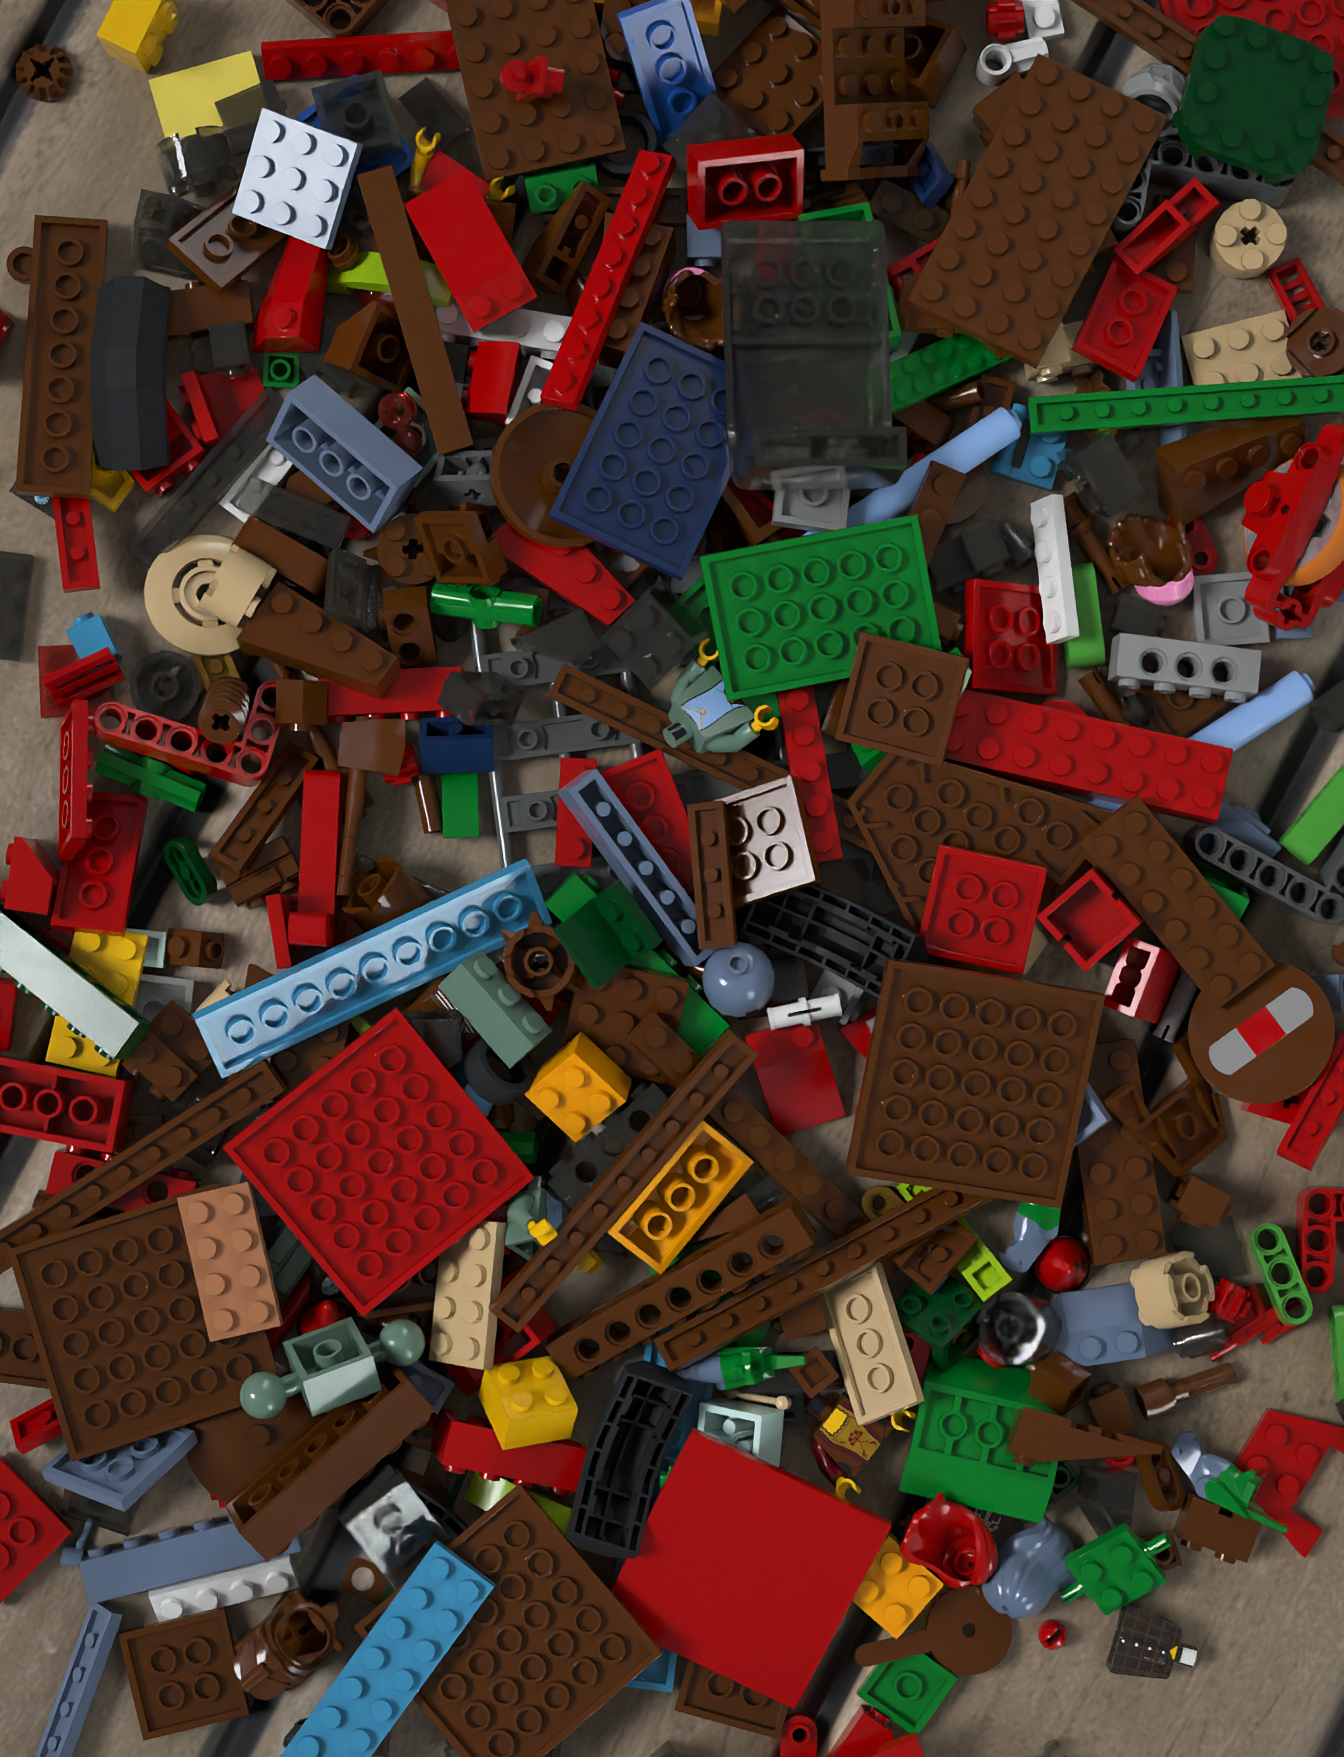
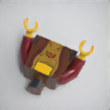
M844 1392L839 1395L833 1404L820 1393H817L804 1407L807 1412L819 1420L811 1431L814 1437L812 1450L818 1467L832 1486L835 1487L836 1495L846 1499L845 1491L849 1487H853L858 1494L861 1493V1488L852 1480L893 1428L909 1432L910 1430L902 1425L903 1417L907 1415L916 1419L914 1412L905 1409L868 1425L858 1426L849 1395Z

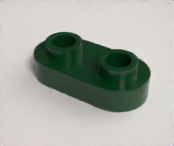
M179 836L168 841L164 846V858L185 897L196 906L212 901L217 894V881L199 853L197 845L185 836Z

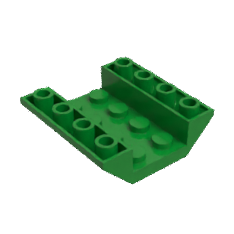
M931 1349L922 1381V1393L925 1401L918 1405L909 1454L905 1456L898 1491L934 1499L938 1492H943L946 1501L1042 1523L1054 1486L1058 1461L1042 1463L1035 1461L1034 1467H1028L1012 1462L1013 1455L1005 1454L1014 1410L1028 1407L1058 1416L1061 1415L1027 1393L1032 1380L1030 1371L1011 1366L999 1369L991 1366L984 1360L961 1355L943 1373L933 1366Z

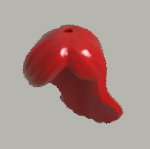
M938 1492L937 1496L930 1503L913 1514L899 1547L900 1556L907 1562L927 1567L946 1585L956 1589H964L970 1584L975 1586L982 1585L996 1572L998 1567L997 1548L985 1523L967 1507L955 1502L946 1501L943 1492Z

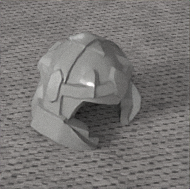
M1150 63L1142 66L1138 72L1134 73L1119 89V93L1168 116L1159 137L1170 138L1179 134L1177 127L1172 128L1173 114L1179 109L1187 78L1176 70L1173 65Z

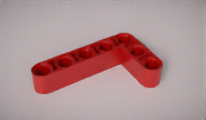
M276 681L264 682L258 688L241 742L234 740L226 744L214 743L205 738L200 729L113 702L102 704L95 712L93 723L94 735L107 744L244 787H253L261 782L267 771L281 723H275L276 707H269L262 701L264 695L269 694L276 697ZM112 716L119 721L120 726L116 729H107L101 724L100 720L104 717ZM142 727L149 728L154 732L155 737L148 741L142 740L136 735V730ZM257 727L264 728L269 733L270 738L258 740L252 735L251 730ZM177 738L184 739L189 743L190 749L183 752L177 751L172 747L171 741ZM212 749L219 750L223 753L225 760L219 763L212 762L207 758L206 752ZM247 760L253 761L259 766L260 771L254 774L247 773L242 769L241 763Z
M306 769L304 773L298 912H290L289 945L334 948L336 944L338 915L337 875H339L343 800L342 771Z
M1308 1186L1299 1193L1297 1198L1295 1262L1306 1289L1313 1293H1323L1333 1283L1336 1221L1344 1222V1187ZM1320 1193L1324 1198V1206L1320 1211L1313 1213L1309 1208V1200L1313 1195ZM1319 1229L1323 1235V1241L1319 1247L1311 1249L1307 1241L1308 1235L1312 1231ZM1313 1266H1319L1322 1273L1321 1279L1316 1284L1310 1285L1306 1280L1307 1271Z

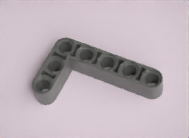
M1158 136L1132 186L1134 189H1131L1111 226V230L1116 240L1122 241L1139 225L1144 212L1148 183L1182 189L1192 178L1196 177L1213 196L1241 202L1245 199H1256L1270 207H1276L1285 201L1295 177L1280 182L1279 186L1264 183V176L1206 155L1196 159L1186 153L1188 147L1183 141ZM1165 161H1170L1174 165L1167 164ZM1200 168L1207 169L1209 172L1202 171ZM1235 175L1242 176L1244 179L1237 178ZM1118 216L1127 217L1130 221L1122 220Z
M1195 826L1185 833L1183 847L1186 853L1196 860L1310 921L1326 925H1337L1344 920V881L1342 884H1339L1337 881L1338 871L1344 868V829L1337 835L1315 881L1218 829ZM1207 834L1210 844L1208 849L1202 852L1199 842L1201 837ZM1237 850L1240 855V861L1235 868H1232L1230 857ZM1268 867L1270 878L1263 885L1260 875L1262 870ZM1297 883L1300 887V894L1293 901L1291 889ZM1325 900H1328L1330 909L1327 915L1323 917L1321 906Z

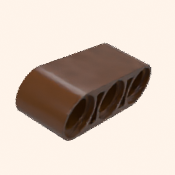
M854 397L852 401L854 408L864 416L856 398ZM926 400L875 422L876 425L886 430L912 450L920 452L925 456H928L944 445L955 427L954 422L948 415Z
M250 515L232 545L235 544L272 565L271 567L277 570L276 574L318 598L337 568L335 564Z

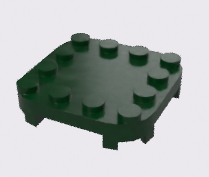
M1219 15L1195 38L1190 48L1194 52L1179 109L1173 114L1172 128L1177 127L1180 139L1188 147L1186 153L1196 159H1199L1202 155L1209 156L1264 176V183L1277 185L1282 181L1293 179L1311 164L1317 151L1333 88V57L1312 43L1243 17Z

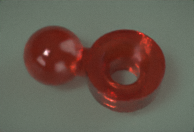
M393 391L380 400L378 414L381 421L387 427L396 430L397 434L393 442L410 457H414L420 452L422 447L420 435L410 428V424L417 416V405L413 397L407 392ZM398 403L403 406L404 414L398 410Z

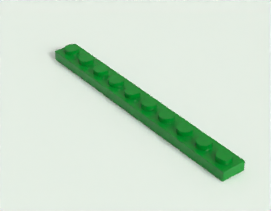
M1344 375L1029 397L1030 435L1344 414Z

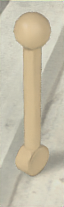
M736 1388L724 1390V1396L727 1399L741 1398L773 1404L779 1410H788L792 1404L791 1399L786 1395L775 1398L738 1391Z

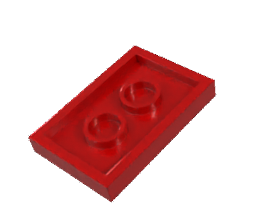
M1115 254L1108 264L1071 350L1134 383L1143 370L1178 287L1148 271H1144L1137 277Z

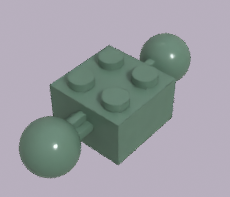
M348 1317L283 1342L291 1374L281 1378L271 1372L262 1371L252 1374L241 1386L240 1403L245 1412L257 1419H269L281 1412L286 1404L287 1397L301 1393L312 1417L320 1413L332 1411L336 1407L357 1399L366 1398L370 1394L382 1390L375 1366L376 1363L386 1360L395 1366H407L417 1361L424 1351V1334L414 1322L398 1319L388 1323L382 1329L378 1341L366 1344L352 1317Z

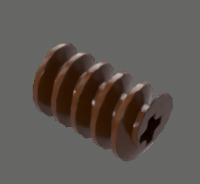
M223 677L214 681L209 687L200 710L198 724L203 736L211 742L218 744L231 743L238 738V735L244 729L253 699L251 689L244 681L235 677Z

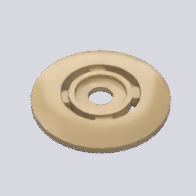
M207 534L178 540L158 555L148 571L144 588V602L147 615L158 634L166 642L183 652L196 656L211 657L229 654L240 649L236 638L242 630L238 627L234 628L227 623L218 626V621L221 620L199 608L200 601L196 595L200 587L211 584L214 575L231 549L233 540ZM192 564L197 566L183 577L179 588H172L175 579L186 567ZM270 585L268 586L261 601L257 605L253 615L270 593Z

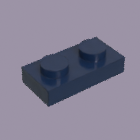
M928 141L919 162V176H907L921 203L933 209L938 201L948 193L954 179L933 143Z

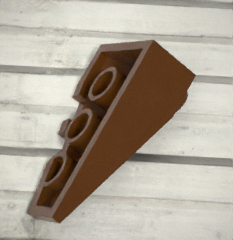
M1022 1407L1014 1410L1005 1454L1013 1455L1012 1462L1034 1467L1035 1461L1042 1463L1156 1455L1162 1453L1163 1446L1123 1434H1105V1430L1093 1425L1078 1423L1076 1426L1071 1425L1072 1419Z

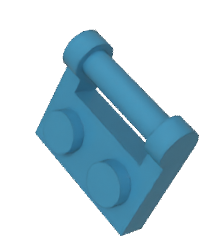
M1011 403L1010 409L1017 414L1021 423L1023 424V421L1029 423V408L1024 405ZM1068 433L1030 435L1020 469L1010 465L1018 441L1016 439L999 451L997 461L992 462L990 473L1050 492Z

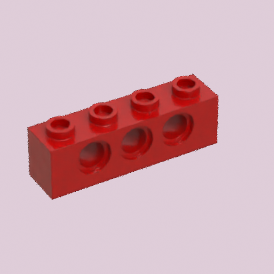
M67 1145L66 1149L55 1150L45 1193L55 1195L81 1178L84 1166L90 1165L96 1168L116 1154L102 1152L101 1157L87 1154L88 1149L71 1145ZM172 1168L171 1173L159 1171L133 1188L129 1193H125L105 1207L130 1211L160 1201L155 1199L151 1192L155 1181H161L167 1186V1198L200 1188L201 1180L192 1178L194 1172L184 1169Z

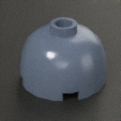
M737 942L738 947L717 949L706 960L702 982L704 992L713 1008L725 1015L741 1017L746 1016L748 1012L756 1009L759 1011L765 1007L773 995L775 977L771 961L764 951L753 944Z

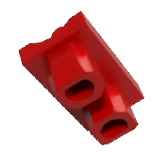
M537 55L527 62L521 60L507 62L501 69L500 81L507 91L518 93L516 102L527 104L537 97L550 99L553 93H561L565 70L547 67L548 57Z

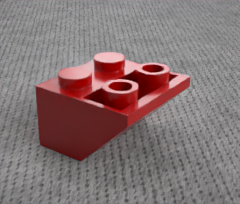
M15 836L14 843H9L6 851V865H10L8 880H3L0 892L1 901H5L4 909L52 915L60 871L36 840Z

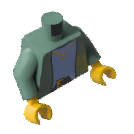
M708 638L699 645L700 657L698 659L693 658L676 681L670 696L672 707L668 714L673 724L663 730V736L672 748H676L685 741H688L692 748L700 754L707 751L714 753L738 752L760 736L761 729H775L778 726L779 720L773 717L768 722L763 723L764 715L772 710L768 705L758 707L753 714L741 698L727 701L722 675L714 665L709 669L706 666L709 661L715 662L719 660L718 651L713 656L706 655V648L712 642V639Z
M534 1176L535 1178L528 1183L527 1191L516 1193L509 1198L505 1246L528 1261L541 1246H545L558 1236L556 1228L568 1216L565 1203L549 1193V1179L545 1176ZM590 1250L576 1268L579 1271L592 1275L603 1265V1261L596 1252Z

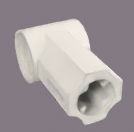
M1042 36L1007 45L991 44L986 46L975 67L977 79L984 85L996 86L1004 79H1008L1016 71L1020 75L1027 74L1038 53L1049 58L1046 41L1043 40ZM988 59L996 60L1000 63L1002 69L993 71L987 67L985 61Z

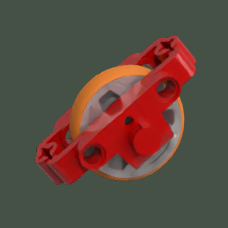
M1334 423L1326 424L1322 428L1316 442H1308L1302 445L1293 459L1286 461L1273 471H1265L1262 480L1252 484L1244 496V506L1247 511L1241 525H1243V541L1247 554L1246 567L1248 572L1252 574L1245 591V601L1253 606V612L1257 619L1282 630H1290L1295 626L1307 628L1313 622L1319 608H1327L1335 603L1344 586V466L1341 464L1344 457V423L1341 425ZM1283 585L1294 586L1290 597L1280 593Z

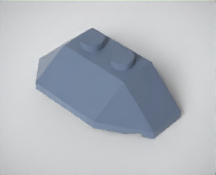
M1130 1282L1059 1293L1037 1323L1029 1330L1028 1335L1033 1365L1040 1358L1046 1359L1057 1350L1080 1367L1146 1358L1176 1348L1174 1328L1157 1329L1152 1325L1145 1326L1140 1321L1135 1289Z

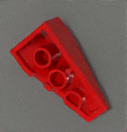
M290 236L256 315L252 352L319 351L329 271V257L326 254V249Z

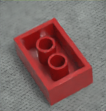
M792 133L687 145L688 215L698 230L797 219L798 215L803 214L804 149Z

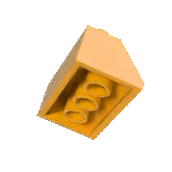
M703 1119L606 1232L659 1274H662L754 1161Z

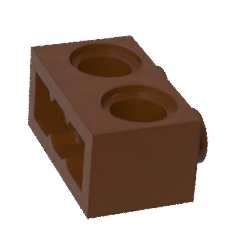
M426 586L383 591V606H377L380 628L387 627L388 635H383L384 649L398 657L401 669L438 665L437 644Z

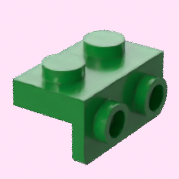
M593 159L524 175L532 214L560 209L580 181H585L599 190Z

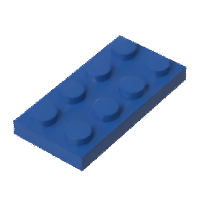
M651 0L616 13L648 118L656 129L658 146L662 147L725 123L690 0Z

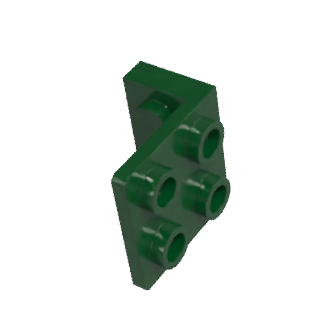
M622 881L595 894L554 930L559 941L595 990L608 982L632 959L656 948L663 941Z
M951 1276L944 1281L932 1296L913 1282L894 1302L901 1325L931 1345L933 1366L943 1373L989 1326L988 1300L983 1302L976 1292Z

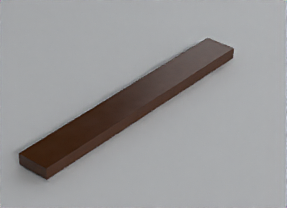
M392 165L358 174L357 179L438 454L443 456L474 447Z

